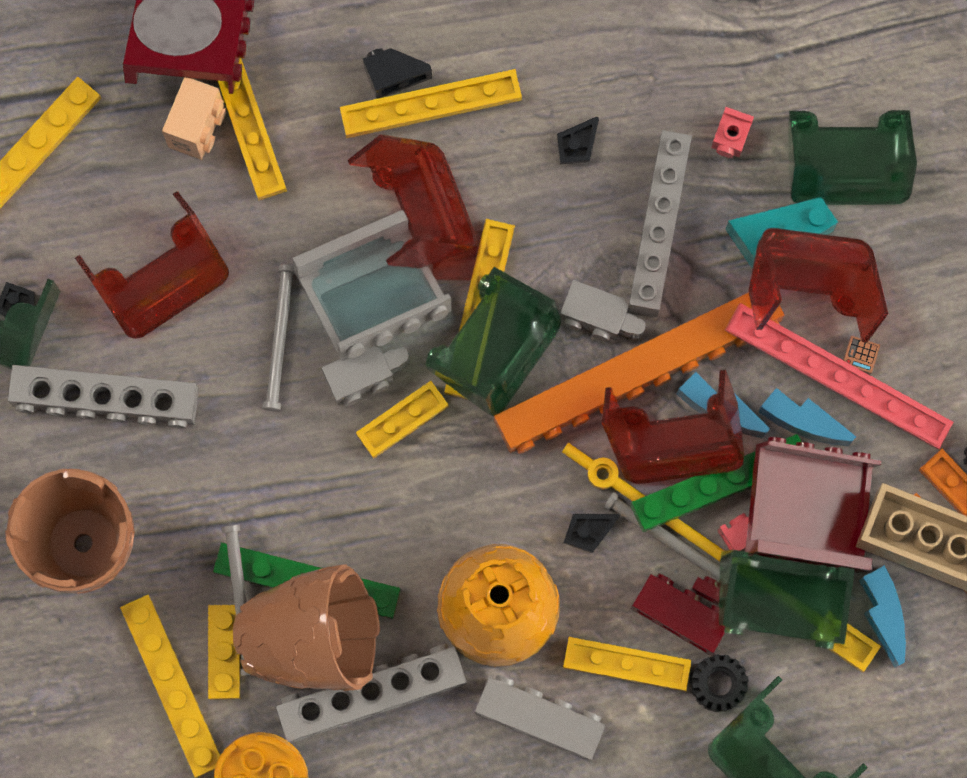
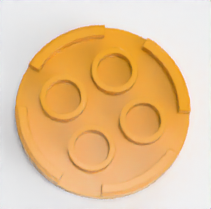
M265 732L250 733L235 739L222 752L214 770V778H309L306 763L300 752L284 738Z

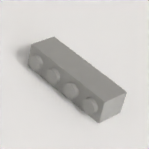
M497 675L496 679L488 678L475 710L476 715L585 760H592L606 725L600 722L602 717L584 710L582 715L571 711L573 705L555 698L553 703L542 699L544 693L526 686L525 691L515 688L513 687L514 681L504 676Z

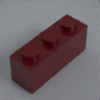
M660 573L657 576L650 574L631 610L712 656L732 622L726 618L728 613L715 605H712L711 608L700 603L701 597L688 589H685L684 592L673 587L674 581Z

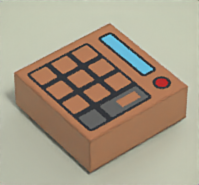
M851 336L843 361L871 375L880 345Z

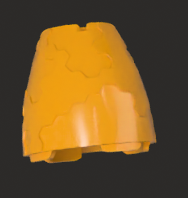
M508 544L482 546L461 556L450 568L447 575L444 576L438 593L437 615L440 628L443 629L453 647L455 646L461 654L483 665L494 667L510 666L525 661L539 652L551 635L554 634L559 620L560 599L558 589L545 566L531 553ZM497 586L506 588L509 593L508 600L503 604H496L490 598L491 590Z

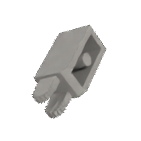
M575 280L572 281L559 320L564 321V326L575 331H580L581 328L593 332V337L609 342L610 339L616 341L618 335L629 339L632 338V340H640L646 331V322L641 320V318L638 319L637 316L627 313L628 305L624 298Z
M373 346L366 349L359 357L353 359L348 357L342 361L339 359L321 368L337 405L344 403L345 406H350L359 402L362 399L361 395L372 391L373 394L389 388V383L393 381L392 374L408 367L410 355H408L409 352L404 347H396L395 350L392 349L382 353L380 347Z

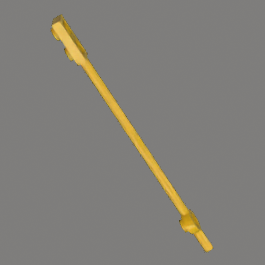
M569 442L562 451L564 455L588 470L587 477L593 487L600 490L612 487L632 502L645 497L640 491L618 477V467L611 459L602 457L593 460ZM602 469L606 470L608 478L604 480L599 479L597 472ZM679 518L665 523L671 529L816 628L811 638L863 673L880 649L881 646L831 611H828L824 618L820 617Z

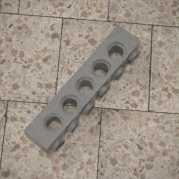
M665 130L661 132L627 311L629 313L658 317L692 135Z
M12 365L8 402L13 407H16V411L22 413H34V409L46 410V414L53 416H64L65 412L77 413L76 417L83 419H95V415L107 416V420L113 422H125L126 418L138 419L137 423L143 425H156V421L168 422L169 427L186 428L187 424L195 425L199 388L196 383ZM40 386H49L50 392L48 396L42 399L36 398L35 393ZM70 389H80V397L76 401H66V394ZM103 391L110 392L111 399L108 403L104 405L96 403V397L99 393ZM133 394L140 395L142 400L137 407L130 408L126 406L129 396ZM168 397L172 399V405L168 410L160 411L157 409V402L161 398Z
M447 644L433 647L429 649L430 655L421 658L418 657V654L406 656L400 659V665L389 668L388 663L376 666L372 670L373 678L359 690L311 689L312 694L301 698L299 693L282 698V704L277 705L276 709L286 740L294 743L467 685L455 646L448 648ZM428 664L437 666L439 669L438 677L432 681L425 680L421 675L424 666ZM404 674L409 678L410 683L405 690L398 691L392 687V679L396 675ZM375 684L379 687L380 694L375 700L368 701L363 698L362 690L366 685ZM345 694L350 698V704L347 709L338 711L333 708L332 701L336 695ZM308 704H316L320 708L318 718L313 721H308L303 717V709Z

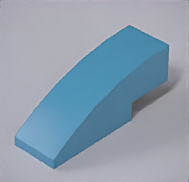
M697 372L677 391V395L691 408L728 429L763 438L770 430L727 385L717 393Z
M777 388L758 411L774 424L810 440L831 445L849 446L856 438L854 434L809 398L800 407Z
M884 565L861 578L859 582L873 605V608L866 611L864 615L895 668L905 662V624L894 583Z

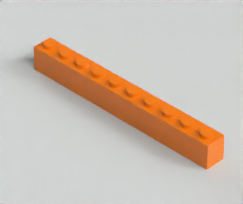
M764 284L495 415L494 422L509 452L512 453L517 450L518 454H522L535 447L534 442L543 437L548 441L562 434L561 429L570 424L573 427L584 424L590 420L588 415L596 411L604 414L617 407L616 402L625 397L630 401L644 394L643 389L652 384L655 387L666 384L672 380L670 375L682 371L683 374H686L699 367L698 362L707 357L712 361L726 354L725 349L736 344L737 348L746 345V342L724 331L740 303L779 324L785 314L769 284Z

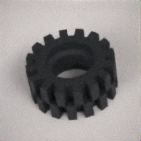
M716 654L707 657L698 664L692 673L693 676L690 684L692 685V694L696 697L698 704L703 705L707 710H713L714 712L731 710L742 702L748 691L747 683L749 680L745 674L746 670L744 666L742 667L737 659H732L729 655ZM722 671L730 677L731 689L727 694L715 695L709 690L707 681L713 672Z

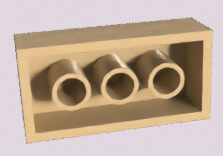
M882 483L875 494L856 547L967 591V516Z

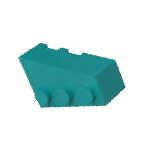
M820 197L728 220L725 230L757 277L761 278L833 232L838 221Z

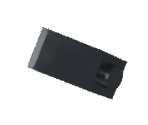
M383 48L375 49L369 52L367 57L363 58L364 69L376 99L432 79L430 64L392 48L383 50Z

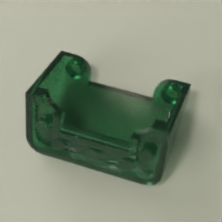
M805 110L789 111L790 194L793 202L800 203L821 197L826 205H896L904 203L910 198L917 168L910 110H890L883 113L878 119L877 127H818V118L814 113Z
M493 267L489 274H485L478 284L481 302L449 347L444 344L433 347L428 353L425 363L428 371L493 417L504 411L553 341L561 326V317L553 299L496 267Z
M738 550L721 551L719 626L725 627L724 633L743 635V630L813 640L815 641V647L833 650L834 644H845L855 569L838 567L837 569L825 565L769 558Z

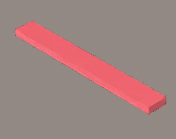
M741 303L737 306L724 330L936 449H940L954 423Z

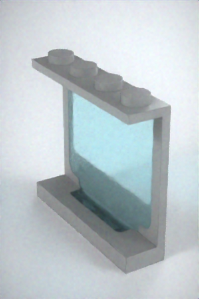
M403 210L292 258L294 272L341 361L348 357L351 359L359 357L368 348L375 345L383 346L389 343L393 337L402 333H412L419 329L422 324L431 320L439 321L451 312V297L449 293L446 295L442 293L408 231V218Z

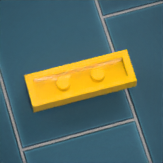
M429 381L355 433L374 459L447 409L449 405L433 382Z
M208 605L209 700L241 699L240 654H237L233 642V628L236 617L235 605Z

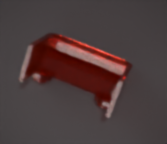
M379 134L348 159L349 165L370 168L372 178L377 186L394 191L401 210L404 211L408 218V228L413 239L406 241L400 250L386 259L387 265L423 268L465 253L477 244V235L446 157L436 144Z
M178 191L173 193V196L185 216L176 221L170 231V237L175 247L126 279L115 268H106L94 275L80 255L75 257L122 330L128 337L133 339L144 337L224 284L229 276L228 266L197 215Z
M778 228L766 229L760 237L748 289L756 330H762L782 302L780 289L830 295L832 306L838 313L848 317H856L861 341L867 343L887 317L888 310L874 252L869 244L860 239Z
M726 369L720 370L718 393L709 397L707 400L708 413L650 421L646 411L639 407L620 408L612 387L605 388L602 425L626 480L635 484H644L730 472L742 467L744 447L739 408Z

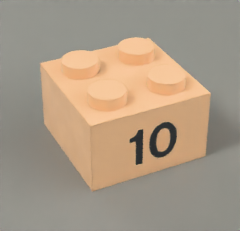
M184 77L162 130L168 148L200 160L203 159L205 152L209 153L215 141V136L212 134L216 125L221 126L226 114L219 88Z

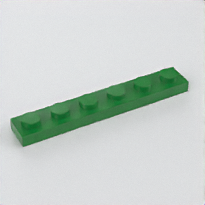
M798 434L786 438V444L796 445L797 442H801ZM755 451L631 502L630 506L642 532L752 488Z
M221 542L213 573L231 578L227 544ZM240 547L245 582L274 588L294 576L322 569ZM361 578L368 596L372 597L376 602L378 616L393 619L401 588Z

